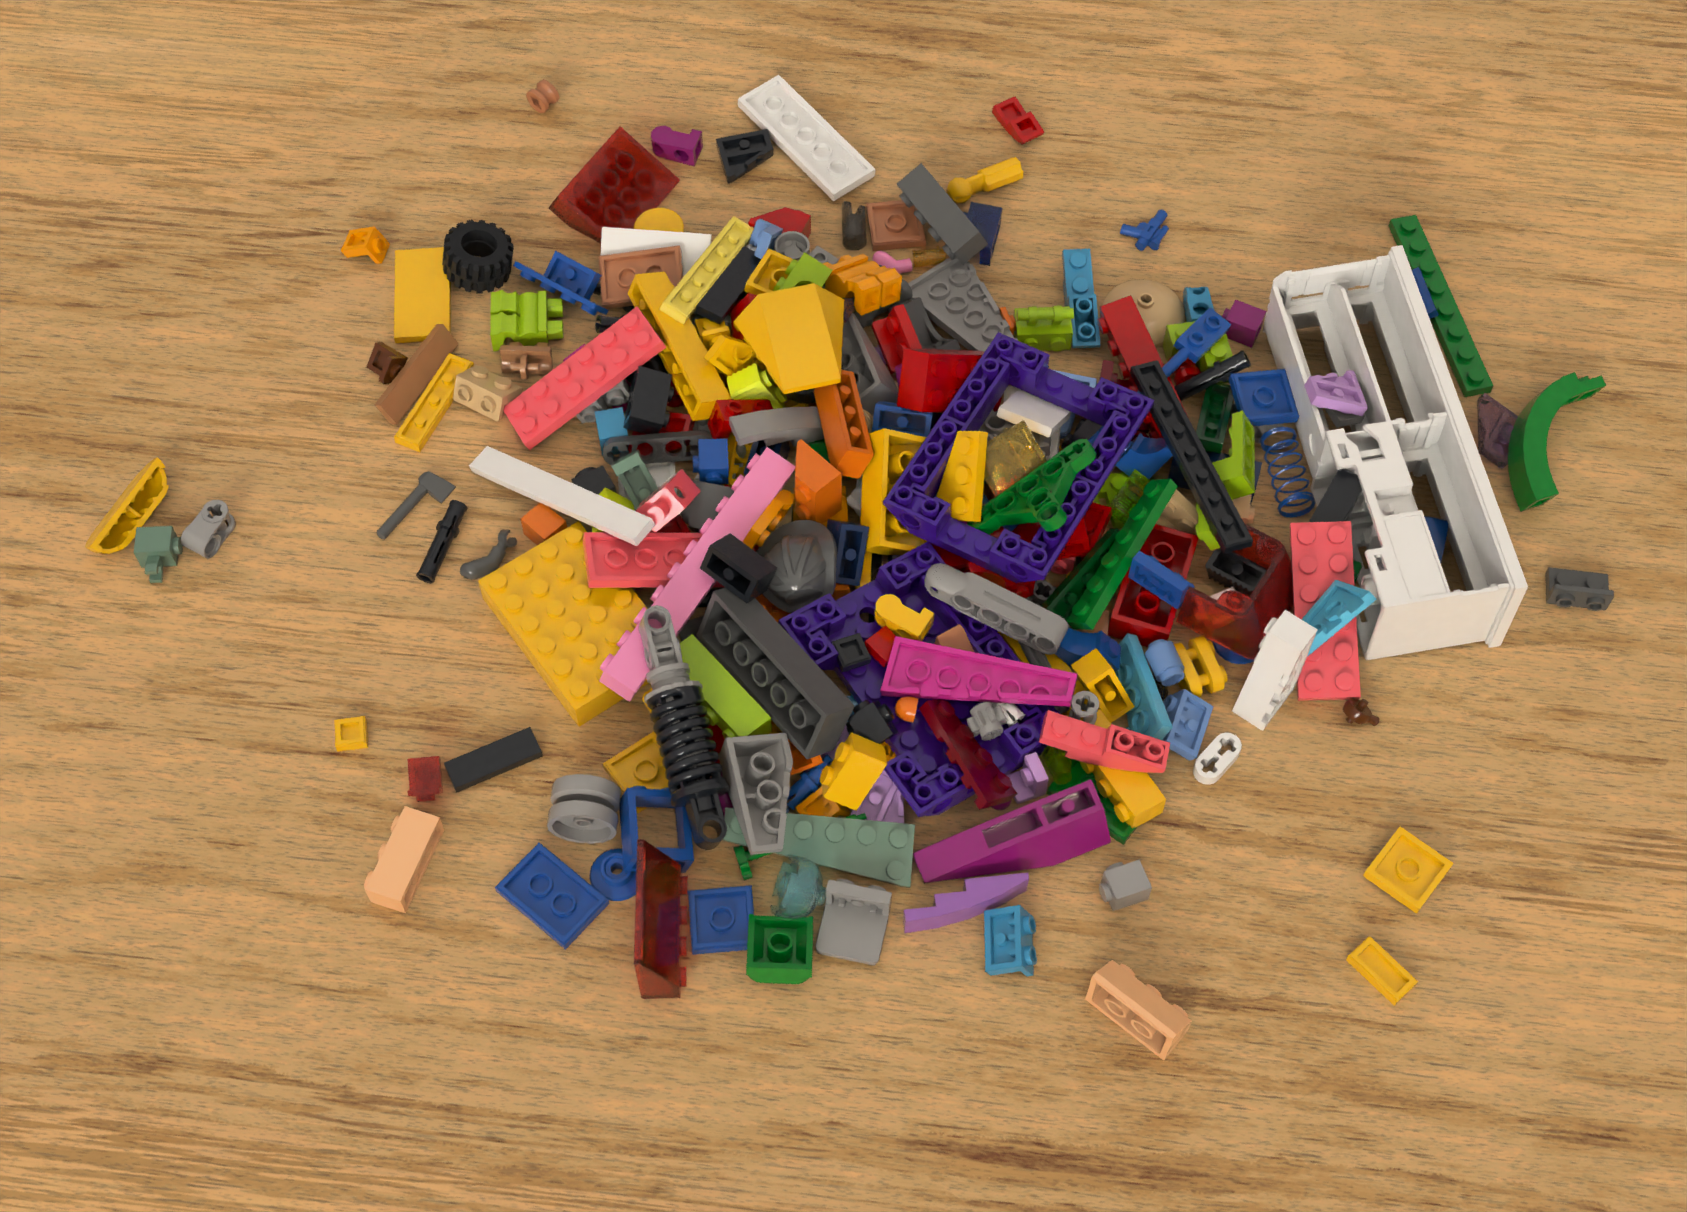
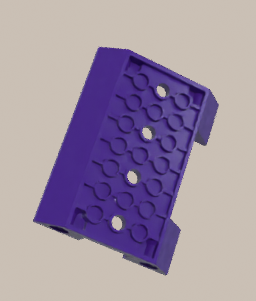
M929 542L880 566L875 580L835 600L829 593L778 621L782 628L821 670L835 671L858 704L868 699L870 703L880 701L881 705L885 703L890 708L895 717L892 722L899 733L885 741L891 747L893 753L895 752L896 757L887 762L884 770L918 817L940 815L976 794L973 788L966 789L960 779L964 775L959 765L951 763L946 755L947 744L937 740L919 710L926 701L933 699L918 698L913 723L898 718L895 713V705L902 697L882 696L880 691L887 666L883 667L871 656L870 664L841 672L836 661L838 652L831 642L860 633L865 642L882 629L876 620L871 623L864 622L860 615L862 613H870L875 617L877 599L885 594H892L897 596L903 605L919 614L924 607L935 613L933 626L922 642L934 644L938 635L961 624L975 653L1020 662L997 630L959 612L951 605L931 596L927 591L924 582L927 570L934 564H946ZM946 700L954 707L955 714L960 721L967 726V719L972 717L970 710L976 705L983 703L978 701ZM1015 704L1025 714L1022 720L1018 719V722L1010 727L1007 723L1002 725L1003 733L991 740H982L980 734L974 738L982 748L991 754L997 768L1002 773L1008 775L1023 766L1026 755L1037 752L1039 757L1050 747L1049 745L1039 743V738L1046 712L1050 710L1060 714L1054 706Z

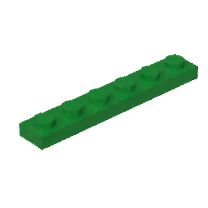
M1172 479L1151 480L1145 486L1138 503L1131 509L1128 520L1116 534L1113 545L1108 553L1103 556L1101 565L1095 575L1088 581L1087 588L1080 600L1073 606L1072 613L1067 620V623L1073 629H1094L1129 570L1132 558L1142 548L1178 486Z

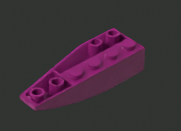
M1090 779L914 852L913 857L923 882L932 883L1055 866L1111 843L1103 805Z

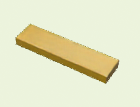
M451 353L447 355L395 434V443L417 452L422 451L454 401L456 375L473 367L474 362Z

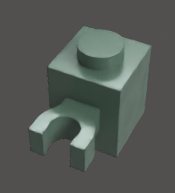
M172 526L136 527L134 555L141 568H145V574L150 575V583H162L163 567L177 566L178 555L183 552L181 537H177Z

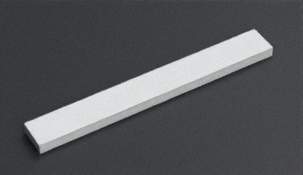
M486 446L469 465L472 472L635 546H638L655 526L653 519L489 446Z

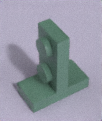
M638 449L612 463L611 467L616 476L619 477L636 509L644 499L658 489Z

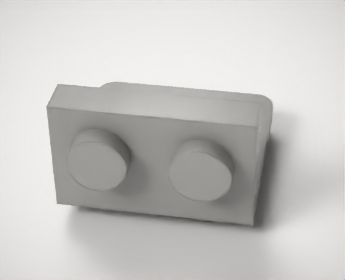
M829 879L826 888V905L816 942L817 953L868 965H876L879 962L890 914L892 892H887L884 888L875 885L868 887L858 886L847 879H837L836 881Z

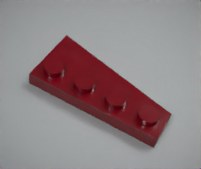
M933 699L926 701L919 708L937 740L947 744L946 755L950 762L959 765L964 775L960 779L966 789L973 788L978 796L974 802L979 810L1009 802L1018 794L1012 787L1010 778L997 768L991 754L979 745L971 729L960 721L955 714L954 707L949 702L942 699Z

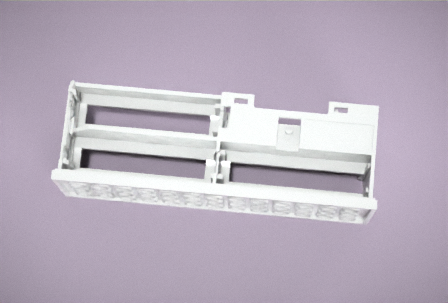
M1403 245L1391 247L1388 255L1379 256L1376 259L1292 272V270L1284 271L1273 280L1263 332L1266 333L1277 369H1285L1299 413V419L1294 423L1313 481L1310 489L1314 495L1316 508L1339 469L1346 468L1357 474L1362 488V493L1347 521H1351L1353 559L1362 563V569L1357 579L1359 587L1370 591L1377 599L1363 610L1367 622H1361L1359 614L1356 616L1357 636L1365 659L1372 660L1485 641L1489 648L1501 646L1528 585ZM1359 285H1360V286H1367V285H1369V286L1366 287V288H1359V289L1348 290V288H1354L1355 286H1359ZM1322 292H1323V294H1321V295H1315V296H1309V297H1302V298L1292 299V297H1297L1298 295H1302V294H1303V295H1310V294H1316V293H1322ZM1356 320H1360L1359 324H1367L1368 321H1372L1408 423H1405L1404 418L1390 419ZM1319 326L1332 373L1344 376L1348 370L1355 372L1368 409L1364 413L1365 417L1361 423L1350 425L1352 432L1345 433L1344 428L1329 430L1322 408L1311 405L1304 386L1311 373L1296 331L1297 329ZM1409 472H1413V475L1416 477H1421L1423 474L1427 476L1441 519L1448 521L1447 536L1467 591L1457 589L1450 592L1423 511L1418 510L1411 491L1413 482ZM1358 547H1367L1364 554L1369 569L1364 568Z

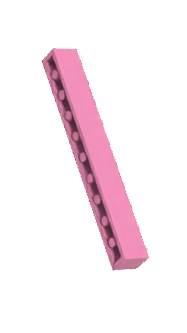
M768 447L761 456L757 453L753 456L746 467L750 470L745 477L741 474L731 487V490L734 491L730 498L723 497L715 509L718 512L714 520L711 518L706 520L699 531L702 537L698 542L695 540L690 542L683 553L686 559L682 564L678 562L674 564L667 575L670 581L665 587L660 584L650 598L653 601L651 606H662L669 611L676 637L716 583L715 579L700 569L709 546L729 533L743 542L751 527L776 495L784 488L795 470L793 464ZM645 607L636 616L634 623L637 626L632 633L626 630L618 641L617 646L620 649L616 655L609 654L599 668L603 671L599 682L629 702L647 679L646 674L650 672L646 664L644 647L639 632V624L647 610ZM648 620L651 627L655 629L662 628V624L658 620Z

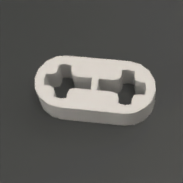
M1221 733L1198 756L1193 767V774L1198 782L1206 785L1214 784L1237 760L1242 744L1236 735ZM1231 745V751L1227 750L1222 756L1219 754L1222 746ZM1212 761L1215 762L1213 771H1208L1207 773L1202 771L1203 766L1207 767Z

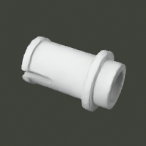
M991 702L993 708L1001 706L1009 727L1016 724L1018 719L1022 720L1025 716L1013 703Z

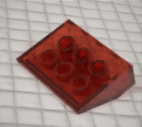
M619 126L556 197L548 209L569 227L601 244L602 227L634 229L636 219L643 212L657 208L678 184L680 179Z
M637 839L634 967L641 999L681 998V987H687V967H681V956H687V936H682V925H688V907L682 906V895H688V876H682L681 864L646 840Z

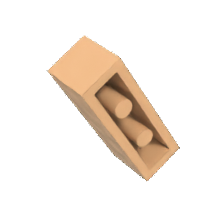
M406 806L401 815L395 817L391 826L392 834L388 842L383 843L379 850L378 863L374 871H370L365 879L364 888L370 902L403 913L407 912L444 832L440 817Z

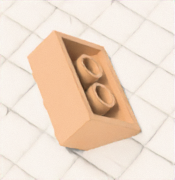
M1111 960L1096 971L1091 978L1085 1000L1162 1060L1168 1057L1188 1032L1192 1020L1188 1018L1185 1010L1178 1005H1171L1165 1001L1161 993L1154 986L1143 984L1126 965H1119Z

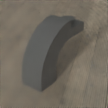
M921 297L910 298L894 305L904 304L922 349L961 350L957 339H945L938 334L929 320ZM894 306L887 308L889 313L891 312Z

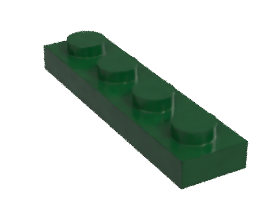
M1219 382L1206 389L1196 433L1206 452L1221 454L1234 397L1231 386Z
M1110 528L1041 607L1061 616L1066 621L1068 620L1073 606L1080 600L1087 588L1088 581L1095 575L1101 565L1103 556L1108 553L1113 545L1115 536L1119 532L1118 528Z

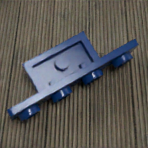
M555 251L544 275L515 261L513 266L522 270L520 276L533 283L536 279L542 281L540 287L554 294L556 290L562 292L560 298L574 305L576 301L583 303L581 309L594 316L597 311L607 315L608 309L590 300L602 276L601 274Z

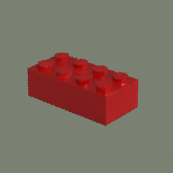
M904 348L897 406L919 412H944L985 351ZM1002 396L994 406V412L998 411Z
M1155 524L1140 551L1146 555L1153 556L1162 565L1173 572L1179 573L1187 580L1199 538L1197 535ZM1129 568L1122 580L1108 627V636L1123 639L1127 633L1137 635L1140 644L1146 647L1158 639L1168 641L1177 609L1128 577Z

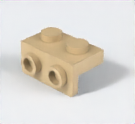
M475 365L456 375L453 400L495 421H499L502 419L504 406L521 394L522 387L512 383L506 377H500L490 372L486 367Z

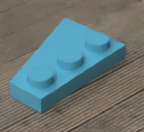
M1335 580L1301 619L1318 629L1307 657L1377 600L1373 594L1362 588Z

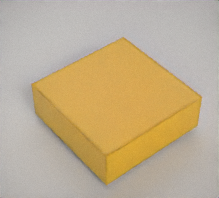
M365 716L334 720L335 748L337 752L368 748L367 719Z

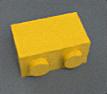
M1097 648L1071 664L1072 669L1077 673V677L1086 691L1097 696L1099 708L1110 723L1134 708L1113 668Z
M851 732L846 741L838 745L835 758L830 766H825L821 772L819 781L822 784L823 798L857 811L887 765L885 747Z

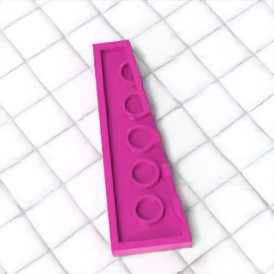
M895 636L880 691L882 696L888 697L910 696L924 699L1071 707L1077 682V673Z

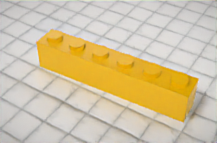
M666 272L635 274L627 293L634 307H638L666 345V348L658 354L668 374L672 375L671 380L692 421L709 419L716 400H731L729 390L720 378L718 369L704 358L708 350L703 345L697 334L696 327L692 324L690 318L682 324L660 310L663 301L675 288Z

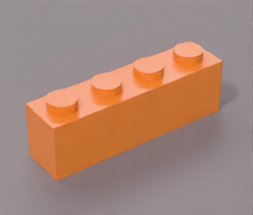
M842 370L841 383L815 388L814 395L830 464L840 471L842 476L859 479L874 453L854 372Z

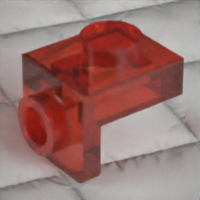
M440 756L407 759L410 790H407L408 797L416 796V802L435 800V794L443 793Z

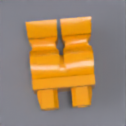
M847 254L840 257L838 263L833 265L829 262L823 263L833 270L825 282V289L844 300L855 297L854 307L861 316L880 309V306L885 307L900 301L902 275L895 268L880 267L875 261H868L869 257L865 254L855 257Z

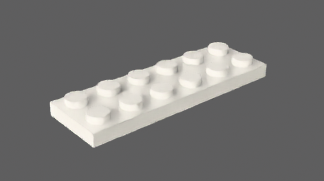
M780 75L738 98V106L762 130L767 129L769 137L833 201L875 177V168Z

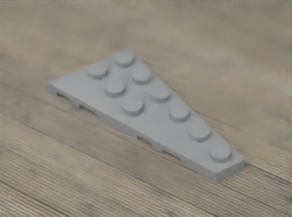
M949 257L908 283L912 290V298L921 297L929 319L954 339H957L968 350L986 351L998 332L1018 340L1012 335L1006 319L1003 320L1000 315V309L985 284L979 280L976 275V269L969 261L962 265L957 257L953 260Z

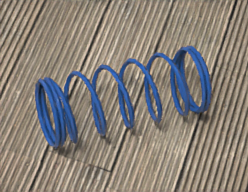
M1283 426L1265 432L1260 438V445L1262 450L1266 452L1264 459L1269 464L1267 471L1272 477L1271 486L1276 490L1274 497L1279 503L1278 512L1284 517L1293 518L1307 514L1314 508L1316 503L1313 493L1302 491L1309 486V480L1298 478L1305 473L1306 468L1301 465H1295L1303 457L1298 452H1292L1299 445V442L1296 441V431L1290 427ZM1282 431L1293 433L1291 439L1279 441L1272 446L1264 444L1266 437L1273 433ZM1293 442L1296 443V446L1288 451L1270 452V450L1274 451L1284 449L1290 446ZM1268 453L1280 455L1271 463L1267 459ZM1297 454L1300 456L1296 462L1291 464H1273L1278 459L1287 455ZM1271 466L1286 467L1276 473L1275 476L1270 471ZM1303 468V472L1297 476L1289 478L1277 477L1288 469ZM1275 479L1290 480L1278 489L1274 485ZM1295 481L1307 482L1303 488L1298 490H1280L1285 485ZM1278 492L1294 493L1282 502L1277 497ZM1297 499H1308L1301 503L1287 504ZM1310 500L1312 501L1309 507L1298 512L1287 513L1281 511L1284 505L1299 506L1308 503Z

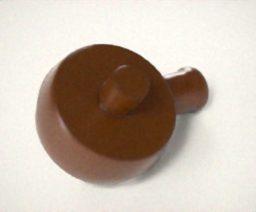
M1350 698L1343 706V712L1347 716L1346 721L1350 724L1355 722L1363 725L1368 722L1376 726L1380 718L1372 714L1367 706L1368 701L1365 699L1360 701L1356 698Z

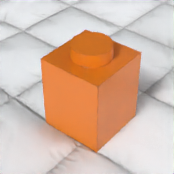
M538 503L521 518L524 535L536 545L567 528L566 521L554 510L542 503Z

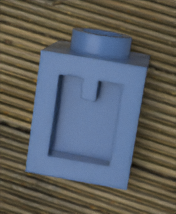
M758 219L749 241L750 244L757 247L754 256L762 259L768 248L775 251V241L782 234L783 228L763 219Z

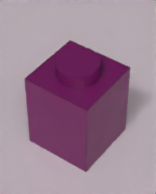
M1235 299L1231 309L1226 308L1222 315L1225 320L1232 324L1226 333L1227 338L1252 348L1262 329L1267 311Z

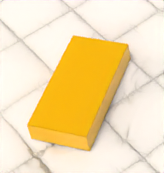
M1370 936L1346 958V961L1394 1006L1418 983L1403 966Z

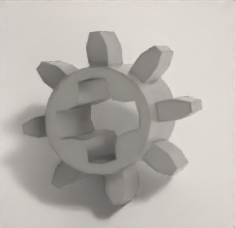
M983 702L970 710L972 717L968 718L967 722L974 737L980 734L982 740L986 741L996 738L1003 733L1002 725L1007 722L1000 705L993 708L991 702Z

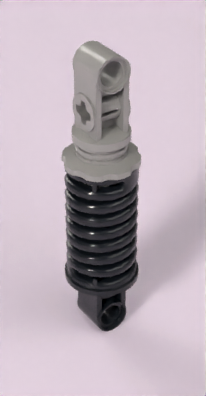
M651 606L645 611L639 624L646 664L650 669V672L646 674V678L652 688V691L644 696V702L652 710L650 718L655 723L653 730L657 734L656 741L660 746V756L663 757V767L667 769L665 776L669 780L668 788L671 795V806L686 807L695 844L701 849L711 850L719 845L727 833V825L719 797L728 793L730 787L726 783V779L721 777L722 765L716 763L720 756L718 752L713 751L716 749V742L710 740L713 737V730L708 728L710 726V719L704 717L707 714V708L701 705L704 702L702 684L699 681H690L688 675L690 668L687 663L682 661L680 644L675 635L669 611L662 606ZM648 620H658L662 624V628L655 629L651 627ZM703 827H713L717 832V838L710 839L706 837L703 833Z

